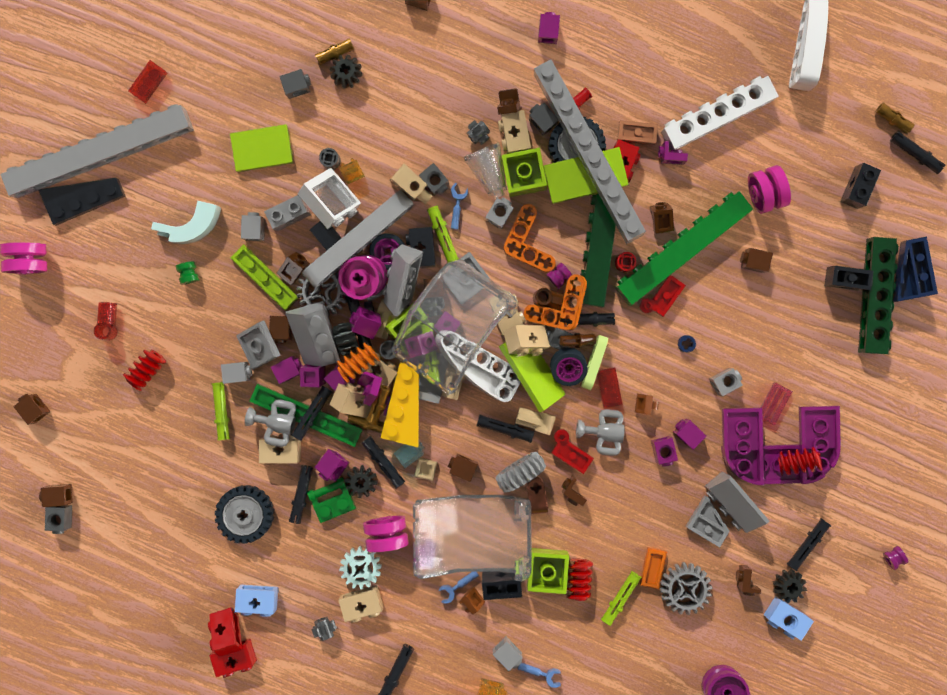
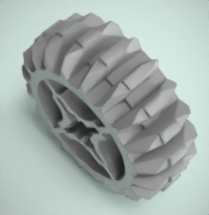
M339 272L331 276L334 282L322 283L320 285L322 288L327 287L325 296L322 294L318 295L321 291L320 286L308 295L310 282L307 279L305 281L299 279L303 287L297 286V290H302V293L297 294V297L304 298L299 302L300 305L306 303L311 305L313 304L312 300L322 298L327 304L325 308L328 317L330 316L329 310L333 314L337 313L335 307L342 310L343 307L339 303L340 301L347 303L345 299H342L343 295H347L340 287ZM337 287L338 294L335 301L332 303L330 295L331 292Z
M531 452L498 473L496 481L503 492H511L536 478L537 475L544 471L546 465L538 452Z
M682 562L681 568L678 564H675V570L668 568L670 574L664 573L663 576L666 580L660 581L661 585L664 586L660 588V592L664 593L661 598L666 600V606H671L673 612L678 609V613L681 615L684 610L687 615H690L691 610L697 613V607L703 610L704 606L702 603L709 604L706 597L712 596L708 590L713 589L712 585L708 584L711 579L706 577L707 573L704 570L701 571V567L698 565L694 568L693 563H689L687 567L686 563ZM682 575H694L693 578L690 577L685 580L680 578ZM674 581H676L677 588L674 590V594L672 595V585ZM700 582V590L698 595L696 596L695 589L698 587V583ZM681 583H683L685 586L687 585L688 590L691 592V594H689L687 591L685 592ZM684 598L691 599L689 602H679L678 600Z

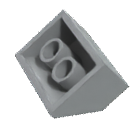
M403 244L394 249L391 254L392 266L387 272L388 284H386L383 290V295H385L384 304L397 317L412 303L423 251Z
M323 301L285 312L304 364L326 366L336 363L338 360L341 361V354L338 350L333 328Z
M720 472L705 485L708 490L706 494L713 502L715 500L718 501L721 505L718 508L725 516L730 515L733 519L731 523L738 531L742 529L748 533L770 522L730 475Z

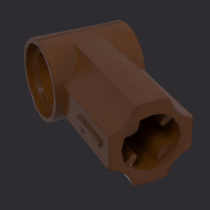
M540 288L534 292L533 301L536 305L561 311L564 294L550 291L547 288ZM540 292L546 294V302H541L538 299ZM570 298L568 301L570 307L572 304V298Z

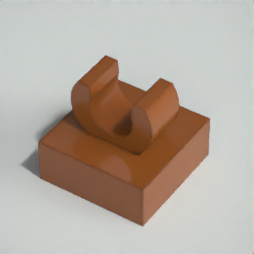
M637 393L636 413L651 415L652 409L658 410L659 402H654L652 395Z
M473 587L467 591L459 603H464L467 607L465 612H471L473 615L480 610L485 600H483L477 589Z

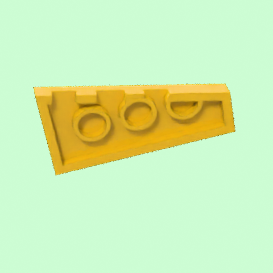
M400 362L381 434L382 439L419 447V367Z

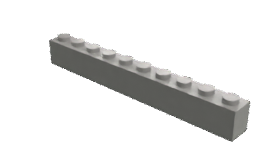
M550 59L534 68V77L626 245L645 234L646 230L553 61Z
M178 104L171 105L167 108L168 110L153 112L149 115L150 117L145 119L138 118L133 120L132 124L115 127L111 132H101L93 139L80 140L75 146H65L59 152L44 154L41 159L28 160L23 166L10 167L6 170L7 172L0 174L8 196L18 199L39 189H44L192 132L194 129L187 110Z

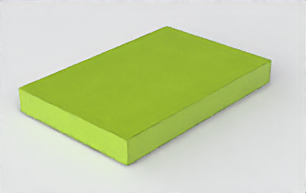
M287 124L230 133L236 172L294 163Z

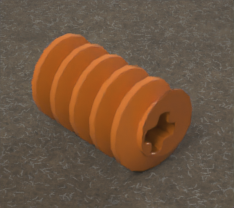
M365 342L363 343L364 350L359 347L356 348L358 354L351 351L350 359L343 356L345 363L337 361V369L347 383L350 382L349 377L352 379L356 378L355 372L361 375L362 368L368 370V363L374 366V359L380 362L376 352Z

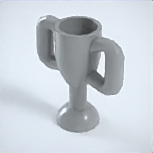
M275 400L271 406V415L268 417L256 415V411L249 407L245 416V426H251L254 422L266 424L268 428L264 434L265 443L277 447L286 446L289 442V435L294 431L296 406L290 401ZM277 407L290 409L287 415L278 414ZM273 431L282 433L283 440L272 438L270 435Z
M602 410L599 413L600 425L598 427L585 426L584 422L578 419L576 438L582 437L584 433L597 435L599 437L596 444L598 453L609 456L618 455L621 451L620 443H623L624 439L623 414L618 410ZM604 417L618 418L616 423H606ZM604 441L613 442L615 448L602 447Z

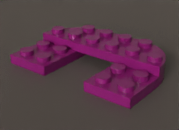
M840 406L799 407V444L763 445L762 408H723V446H721L723 459L732 473L742 480L755 485L810 484L824 478L831 468L835 467L840 455ZM812 447L817 452H820L823 471H820L816 466L815 472H811L808 467L807 473H803L800 468L799 474H795L792 469L791 475H787L785 471L783 476L781 475L778 461L780 451H782L784 456H787L788 450H790L792 455H795L796 449L799 450L800 454H803L804 448L811 453Z

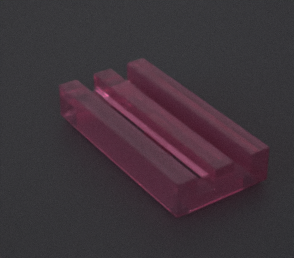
M774 382L760 407L762 408L763 420L775 425L793 391ZM777 388H778L779 390L777 391V393H776V395H775V397H774V399H773V401H772V403H771L769 409L767 410L766 414L764 415V413H765V411H766V409H767V407H768V405H769L771 399L773 398V396H774V394H775V392H776V390H777ZM783 391L786 392L772 419H770L769 417L773 412L781 394L783 393Z

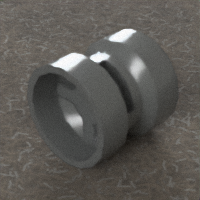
M326 148L320 152V163L326 169L332 168L335 170L340 166L341 158L334 149Z
M387 340L381 344L379 352L385 359H394L399 355L400 347L395 341Z

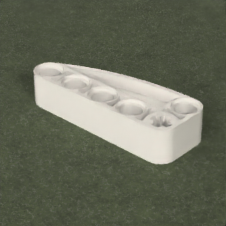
M805 0L789 88L810 91L818 84L827 34L828 0Z
M442 330L437 334L436 341L443 354L468 381L499 401L508 402L513 398L521 382L509 363L455 332ZM446 335L450 336V342L448 344L444 343V338ZM465 344L467 349L462 354L460 348ZM481 353L482 360L478 363L477 355ZM497 362L498 369L493 371V365ZM504 388L505 393L500 397V390Z

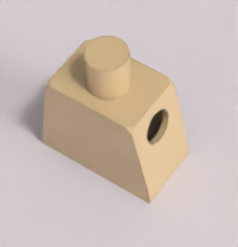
M405 164L390 179L393 184L412 200H415L417 197L426 204L432 197L424 189L427 184ZM411 183L417 185L416 191H413L410 188Z

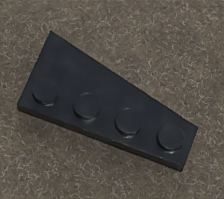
M118 178L39 189L52 224L55 226L126 197Z

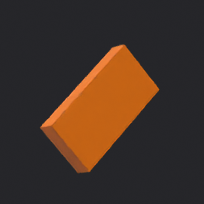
M647 547L642 578L640 579L641 586L654 589L660 588L667 551Z

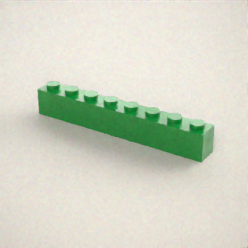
M740 191L735 194L730 192L723 198L724 202L720 206L715 204L707 210L709 214L703 218L701 215L693 221L694 226L689 230L685 228L677 234L679 236L678 239L674 242L669 240L662 246L664 248L663 251L659 254L654 252L647 258L649 262L645 265L640 263L632 270L634 273L630 277L625 275L617 281L619 285L615 289L629 306L637 302L753 210Z

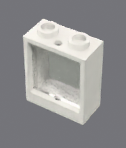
M332 168L304 183L298 192L301 199L327 229L334 225L338 227L345 221L346 217L352 218L358 212L357 208L361 204Z

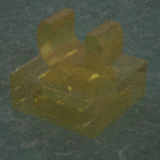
M351 158V162L346 165L341 163L339 169L347 184L365 177L357 159Z

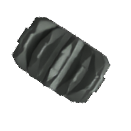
M348 54L345 59H343L342 55H339V62L336 60L332 61L335 66L330 67V71L333 72L330 77L335 80L337 86L342 84V88L345 89L347 84H349L353 88L352 82L359 83L360 81L357 77L363 75L359 71L362 66L357 64L358 60L356 58L351 60ZM344 69H348L349 73L345 75Z
M347 322L334 326L333 334L340 354L344 356L350 355L351 351L353 353L357 352L356 348L359 346L356 336L352 332L351 324Z
M364 465L360 466V471L356 466L353 467V472L349 471L347 473L350 478L345 479L346 483H351L346 487V490L353 489L351 492L352 496L358 492V498H362L363 493L368 497L370 495L369 491H375V487L372 485L378 484L377 480H372L376 477V473L370 475L369 472L372 468L369 467L364 471ZM359 477H361V480L363 478L365 479V483L363 484L364 486H361L362 484L359 485L357 483Z
M790 569L789 572L782 570V576L776 574L778 581H772L776 586L773 591L778 593L777 597L779 599H784L785 602L790 603L791 599L797 602L798 596L804 598L801 592L807 591V588L803 586L806 584V580L801 579L802 575L799 572L795 573L794 570Z

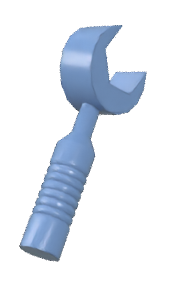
M455 183L451 188V194L456 199L451 229L458 230L461 213L460 200L467 197L468 188L465 194H457L455 191L457 183Z
M476 570L472 571L459 580L454 587L450 585L441 586L439 591L446 590L449 593V598L442 600V603L452 602L455 596L454 591L479 576Z
M521 663L518 666V670L535 676L541 675L546 677L547 684L550 687L557 688L561 686L560 682H553L551 679L554 674L561 673L556 668L550 669L545 673L539 668L525 663Z

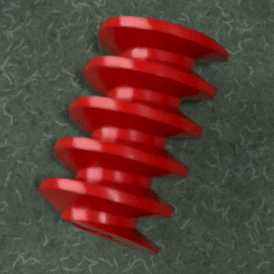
M153 349L151 351L143 350L146 357L139 355L138 358L141 363L134 361L133 364L136 368H128L131 374H123L126 381L139 391H142L141 387L147 385L146 381H151V375H156V370L161 369V364L166 363L165 358Z
M814 447L811 448V453L806 448L803 449V454H800L798 449L795 450V455H792L790 450L787 451V456H784L782 451L779 452L778 461L782 476L784 471L787 475H791L792 469L795 474H799L800 468L803 473H807L808 467L811 472H815L816 466L820 471H823L820 452H817Z
M572 558L570 560L574 561V564H570L569 568L574 569V571L568 572V575L572 576L573 579L567 581L573 585L567 588L572 594L566 595V598L585 601L591 597L589 590L592 587L589 583L592 582V577L589 575L593 573L592 569H590L593 566V562L587 559Z

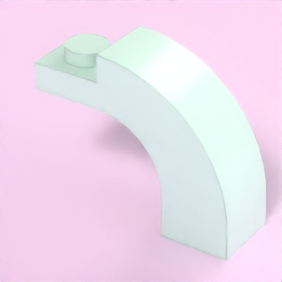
M197 201L194 216L187 224L174 227L153 222L151 229L158 231L157 235L169 238L168 241L172 243H194L203 239L213 230L218 221L221 207Z

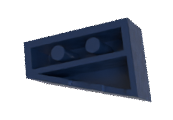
M927 236L900 243L893 302L938 294Z

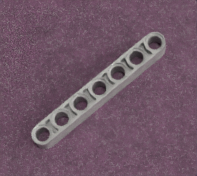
M399 190L311 263L302 274L315 288L319 287L336 273L348 259L356 256L378 235H381L414 206V203L402 190Z

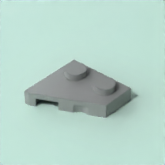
M704 495L686 527L720 548L730 531L722 521L717 510H715L710 499Z

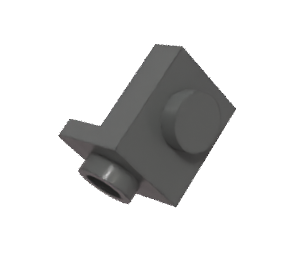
M545 325L551 347L559 350L569 347L559 344L560 337L573 334Z

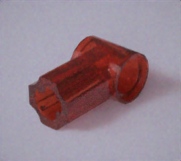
M99 302L97 324L94 327V335L98 339L110 341L116 338L118 334L116 328L117 303ZM105 327H108L109 332L104 336L103 330Z

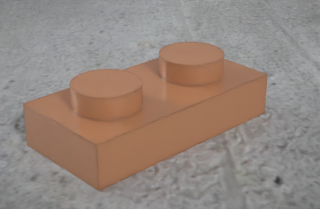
M620 120L617 140L655 145L657 142L658 124Z

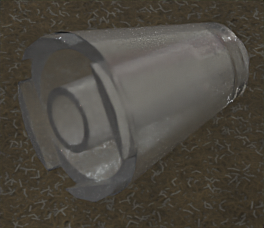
M499 142L463 157L489 197L493 196L495 199L505 195L504 191L507 190Z

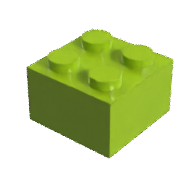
M540 147L502 155L509 197L547 190Z
M529 548L527 591L566 594L569 566L568 551Z

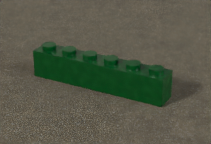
M597 193L591 196L590 205H593V212H589L588 224H591L590 232H586L585 243H588L587 251L584 250L582 262H585L584 270L581 269L580 275L587 281L582 305L602 308L605 305L616 225L600 195Z

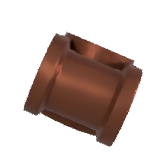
M536 476V478L527 483L529 515L548 513L545 486L543 480ZM535 482L539 485L537 490H534L532 487Z

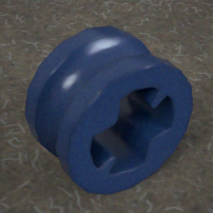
M684 335L679 338L678 347L683 352H691L696 347V341L692 336ZM688 338L690 339L689 342H692L691 347L688 346L687 349H684L682 341H686Z

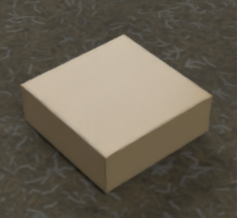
M419 458L414 477L433 481L437 462Z

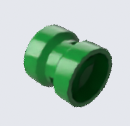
M194 261L176 265V270L180 273V285L199 281V276L194 271L196 268Z

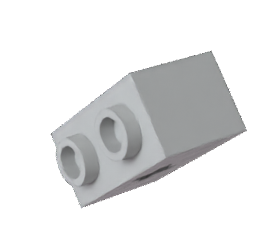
M299 195L264 211L272 229L275 231H279L311 215L306 203Z

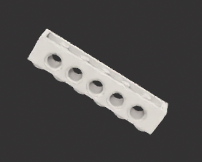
M759 76L750 81L751 85L747 87L741 85L733 90V94L727 96L725 93L716 98L717 102L711 105L707 102L699 107V111L695 113L689 111L681 116V120L676 122L674 119L666 123L661 133L665 141H669L670 151L677 150L774 101L779 96L769 76L764 78ZM750 91L756 94V99H752L749 96ZM732 100H736L739 103V108H735L732 105ZM715 109L722 111L721 117L715 114ZM697 118H703L705 120V125H700L697 121ZM680 126L687 127L688 134H683L680 131Z

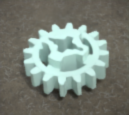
M361 546L358 547L357 551L351 548V554L346 552L344 555L346 559H342L340 562L344 565L339 569V571H344L341 578H347L346 584L352 582V588L359 585L360 589H363L364 584L369 588L371 586L370 581L376 583L377 578L375 576H380L381 574L377 570L382 567V564H377L380 557L375 558V552L369 553L366 549L363 551ZM370 562L373 564V572L369 568ZM365 563L364 568L356 573L358 566ZM348 564L352 567L351 574L348 569Z

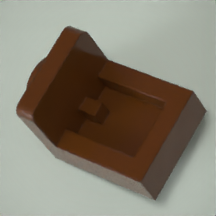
M571 476L570 479L566 478L561 488H563L562 493L568 497L567 501L575 506L578 504L584 506L587 499L571 489L577 479L574 476Z
M739 565V570L736 571L737 588L744 595L755 596V593L761 594V589L758 586L751 585L752 569L747 565Z

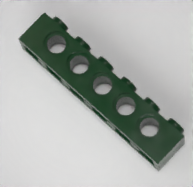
M871 237L866 239L864 270L874 272L871 290L862 291L858 353L889 354L891 349L890 331L893 328L891 313L894 310V302L892 300L896 289L894 274L897 271L895 259L899 249L897 238ZM881 253L885 257L884 262H881L879 259ZM879 273L883 275L882 282L878 279ZM878 291H879V292L881 293V295H882V298H881L880 301L877 299V296H876L877 293H878ZM876 311L880 312L879 320L875 317ZM875 330L879 332V337L877 339H875L874 337Z

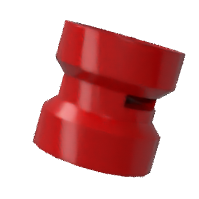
M623 252L615 259V267L620 272H628L636 266V257L630 252Z

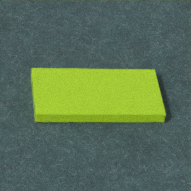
M620 147L602 151L621 187L628 186ZM579 157L543 165L552 204L598 193Z
M506 342L499 346L539 412L546 410L566 395L560 384L553 378L552 372L542 355L532 356V354H527L525 356H518L517 354H509Z

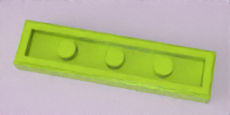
M243 244L231 257L285 311L299 299L246 245Z

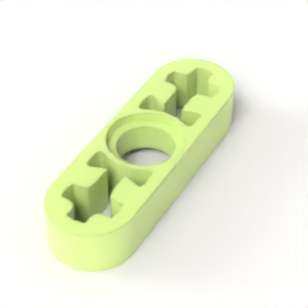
M598 335L596 338V344H594L587 365V375L581 383L582 388L591 390L594 385L608 343L607 337Z

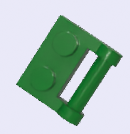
M344 477L315 491L312 489L307 492L320 523L356 509L350 491L346 490L347 483ZM337 489H341L343 492L322 502L318 500V497Z

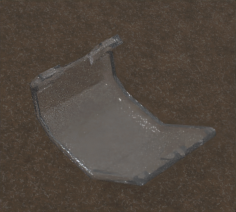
M458 259L449 262L432 278L409 309L391 348L392 355L403 363L407 362V366L418 374L422 373V377L433 385L437 384V388L447 395L453 394L457 390L474 355L505 314L512 318L516 313L518 300L463 260Z
M454 495L421 499L413 504V519H415L413 522V538L416 539L413 542V558H416V561H413V576L425 579L456 572L499 571L514 573L515 581H524L530 577L532 571L530 500L512 495Z

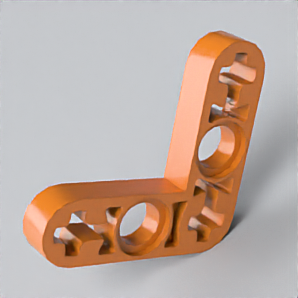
M525 204L520 209L506 239L504 252L508 256L542 272H550L556 265L554 257L524 243L537 215L535 206ZM528 208H531V213L534 214L529 216L526 221L530 222V225L518 221L519 218L524 219L525 213L523 210H528ZM523 225L526 229L525 234L517 235L515 227ZM515 243V247L521 249V246L525 247L521 257L517 256L519 252L515 250L512 253L509 252L507 245ZM527 250L533 251L535 253L534 260L527 261L524 258V253ZM538 254L542 255V257L540 258L541 260L546 261L547 258L550 259V264H552V267L548 266L547 269L543 268L544 264L541 262H538V265H535L534 263L538 259Z
M578 274L569 277L561 311L538 305H528L524 309L525 319L530 322L564 330L575 329L579 322L587 287L586 279ZM578 280L581 282V285L576 287V285H573V282ZM571 291L579 292V295L572 294ZM572 297L577 299V305L574 308H571L568 304L569 299ZM530 311L542 313L541 317H532V315H530ZM549 312H553L555 315V319L551 323L546 319ZM560 318L570 319L572 324L567 326V323L560 322Z

